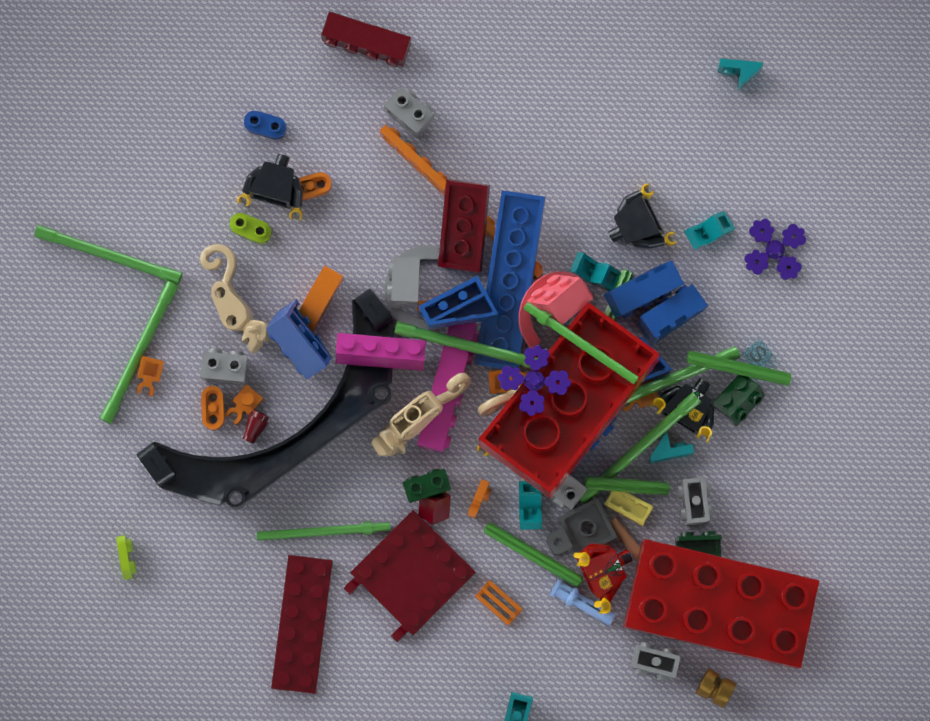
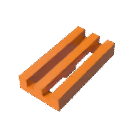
M490 580L475 595L476 599L507 626L523 610ZM491 587L514 607L516 611L513 613L487 589ZM483 593L511 617L509 619L504 617L482 597Z

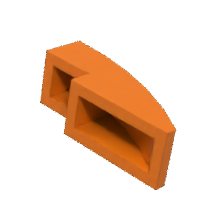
M325 265L299 309L303 318L306 316L309 318L310 323L308 326L312 333L315 331L332 303L334 295L344 281L343 275Z

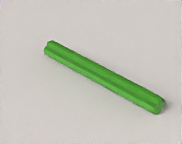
M689 351L687 355L688 364L786 386L791 382V374L788 372L695 351Z
M489 522L486 525L484 533L575 587H578L582 582L583 577L493 523Z

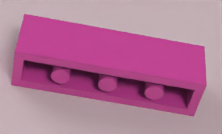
M338 333L336 364L423 371L426 340Z

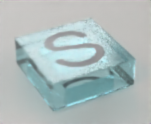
M760 339L742 352L750 364L762 366L773 357V354Z

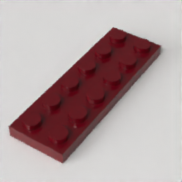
M288 555L271 689L316 694L333 560Z

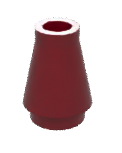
M253 410L252 414L249 413L242 439L254 444L269 424L267 422L269 416L257 410Z

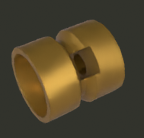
M708 668L695 694L704 699L711 698L712 703L724 709L737 683L727 677L721 679L719 673Z

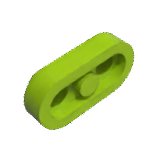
M236 213L230 219L229 225L232 232L257 244H265L272 236L271 228L266 222L245 213ZM239 220L244 221V225L241 227L236 225ZM260 228L264 229V233L262 235H258L256 233V231Z
M126 535L117 536L116 542L123 579H133V574L137 573L135 560L131 561L130 552H133L131 538L127 539Z

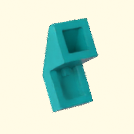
M722 211L713 214L698 225L689 227L684 233L694 250H697L734 231L735 227L726 212Z
M583 252L577 253L570 269L571 273L577 275L583 281L607 291L615 288L621 273L610 264L597 262Z
M519 481L520 530L542 529V494L527 481Z

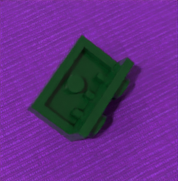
M737 375L711 404L716 410L729 418L734 426H738L740 422L747 418L752 409L761 403L765 394L760 385L749 377Z
M445 468L430 470L422 476H411L402 482L409 503L451 490Z
M716 531L702 532L703 535L694 536V532H681L680 536L675 538V546L721 557L722 535H716Z

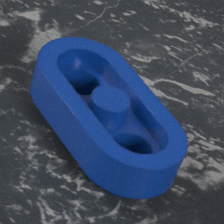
M250 111L244 117L245 128L250 133L273 140L281 139L286 134V124L280 117L259 111ZM257 118L258 123L252 124L251 120ZM273 124L279 125L277 130L271 129Z

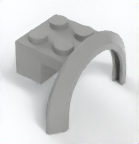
M414 247L405 251L399 257H393V263H389L385 280V299L391 314L397 321L429 330L423 319L407 314L401 308V305L418 306L420 261H438L439 247Z

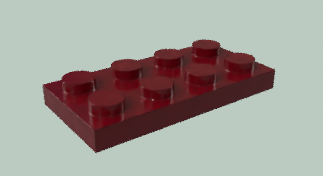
M451 179L446 180L438 260L439 267L482 272L490 185Z

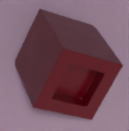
M444 492L419 500L418 515L432 525L448 519L451 495Z

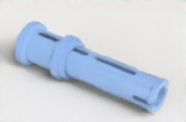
M560 578L557 580L549 594L551 597H558L565 601L567 606L574 605L607 624V626L611 624L616 615L615 613L610 611L606 614H599L601 607L595 608L594 602L581 595L578 588H571L564 584Z

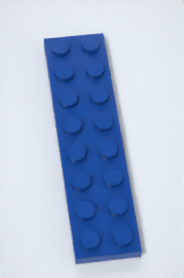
M504 190L501 192L486 292L498 313V319L481 322L478 343L522 354L524 338L519 327V309L525 293L533 284L546 201L545 196ZM476 354L475 358L476 365L501 369L505 366H510L512 369L520 367L519 364Z

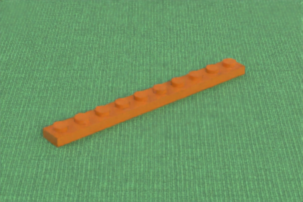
M385 124L379 130L380 136L445 196V185L448 178L441 171L436 172L431 167L432 163L425 156L421 158L416 153L417 149L410 142L407 141L405 143L400 138L401 134L394 127L389 128ZM487 215L486 235L494 242L495 222ZM537 260L533 277L535 281L543 276V271L541 270L543 267Z

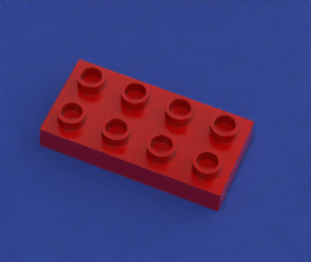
M587 302L567 328L639 377L637 382L632 384L561 335L548 351L547 366H541L538 372L543 375L545 380L552 371H566L568 379L571 381V385L567 387V392L564 395H559L557 392L552 394L549 392V387L544 383L543 387L537 390L538 396L544 397V411L542 413L535 412V415L530 416L519 408L522 402L521 396L528 394L530 391L523 382L478 438L479 446L549 499L552 498L659 362L660 353L589 302Z
M644 539L640 546L622 628L800 669L820 580Z

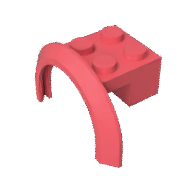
M565 271L552 272L536 280L527 290L519 309V327L529 348H533L541 343L533 329L531 314L524 310V306L527 302H530L538 309L550 313L552 318L560 324H565L594 297L580 277Z

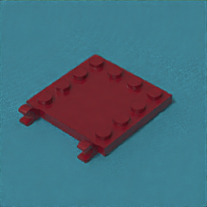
M412 510L350 572L354 578L344 587V590L351 595L362 585L401 624L391 635L396 642H399L407 632L414 636L476 572Z

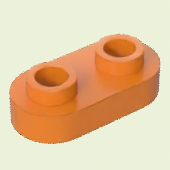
M323 172L299 178L302 189H304L303 201L326 195L332 188L331 178ZM323 182L325 186L319 188L317 187L318 183Z
M216 386L206 387L201 394L202 422L207 429L212 431L219 430L225 422L224 395L221 389ZM212 394L217 396L214 402L209 401V397ZM212 416H216L218 418L217 422L214 424L210 423V418Z

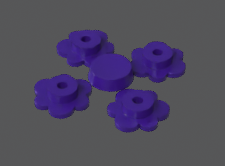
M762 219L761 222L755 220L753 226L749 229V234L755 237L756 242L763 241L767 243L766 253L753 250L752 253L746 254L744 257L747 263L746 269L752 270L755 275H759L763 272V269L768 268L767 261L768 257H770L771 259H779V265H777L776 270L780 272V277L783 280H788L790 277L795 279L798 276V272L801 271L802 265L796 262L794 256L789 258L783 256L785 253L784 245L791 246L793 249H797L799 245H804L806 243L805 230L798 228L796 224H790L788 229H784L782 232L784 236L782 242L778 240L771 241V234L775 231L774 227L771 226V222L768 219Z
M539 345L527 348L524 352L526 357L524 363L528 366L530 365V368L533 370L527 373L525 378L520 374L519 368L514 367L512 369L510 366L503 367L502 373L498 375V380L501 382L500 385L503 390H509L510 388L517 390L518 385L523 382L525 383V386L530 391L528 394L521 396L522 402L519 408L530 416L535 415V412L542 413L544 411V397L538 396L537 390L543 387L544 383L549 387L550 393L554 394L557 392L559 395H564L567 392V387L571 385L568 373L563 370L559 372L552 371L550 376L544 380L543 375L538 370H540L541 366H547L549 352L546 349H541Z

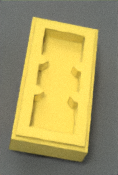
M611 491L604 506L642 527L654 507L628 492Z

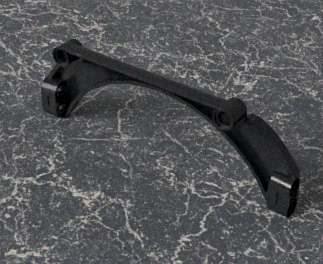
M371 288L351 301L353 334L394 338V320ZM346 365L342 379L334 394L313 420L294 435L267 449L232 457H208L180 452L154 441L136 455L159 488L218 506L227 503L232 509H242L250 500L381 406L388 404L392 398L389 385L392 384L393 368ZM384 389L388 395L385 399H378L375 396L376 392ZM234 493L242 495V500L238 504L230 502V498Z

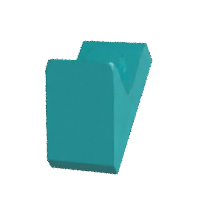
M720 58L717 73H722V75L729 77L738 74L737 90H740L761 72L763 62Z
M666 431L650 456L649 464L692 456L694 454L693 444L687 445L686 442L673 444L674 448H671Z
M511 692L504 721H528L533 697Z

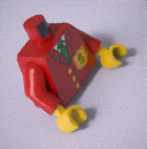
M590 543L580 553H574V558L578 562L576 566H580L591 593L598 599L600 598V601L594 602V607H601L599 614H606L610 612V603L622 585L623 580L627 577L622 566L632 562L633 559L627 549L617 554L610 546Z

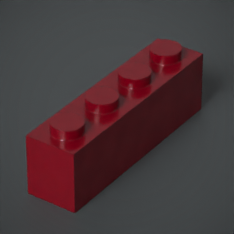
M330 11L321 33L322 41L329 47L336 48L339 46L345 48V51L351 54H357L358 52L364 54L370 60L377 61V59L386 61L385 63L392 67H398V65L404 67L411 46L410 36Z

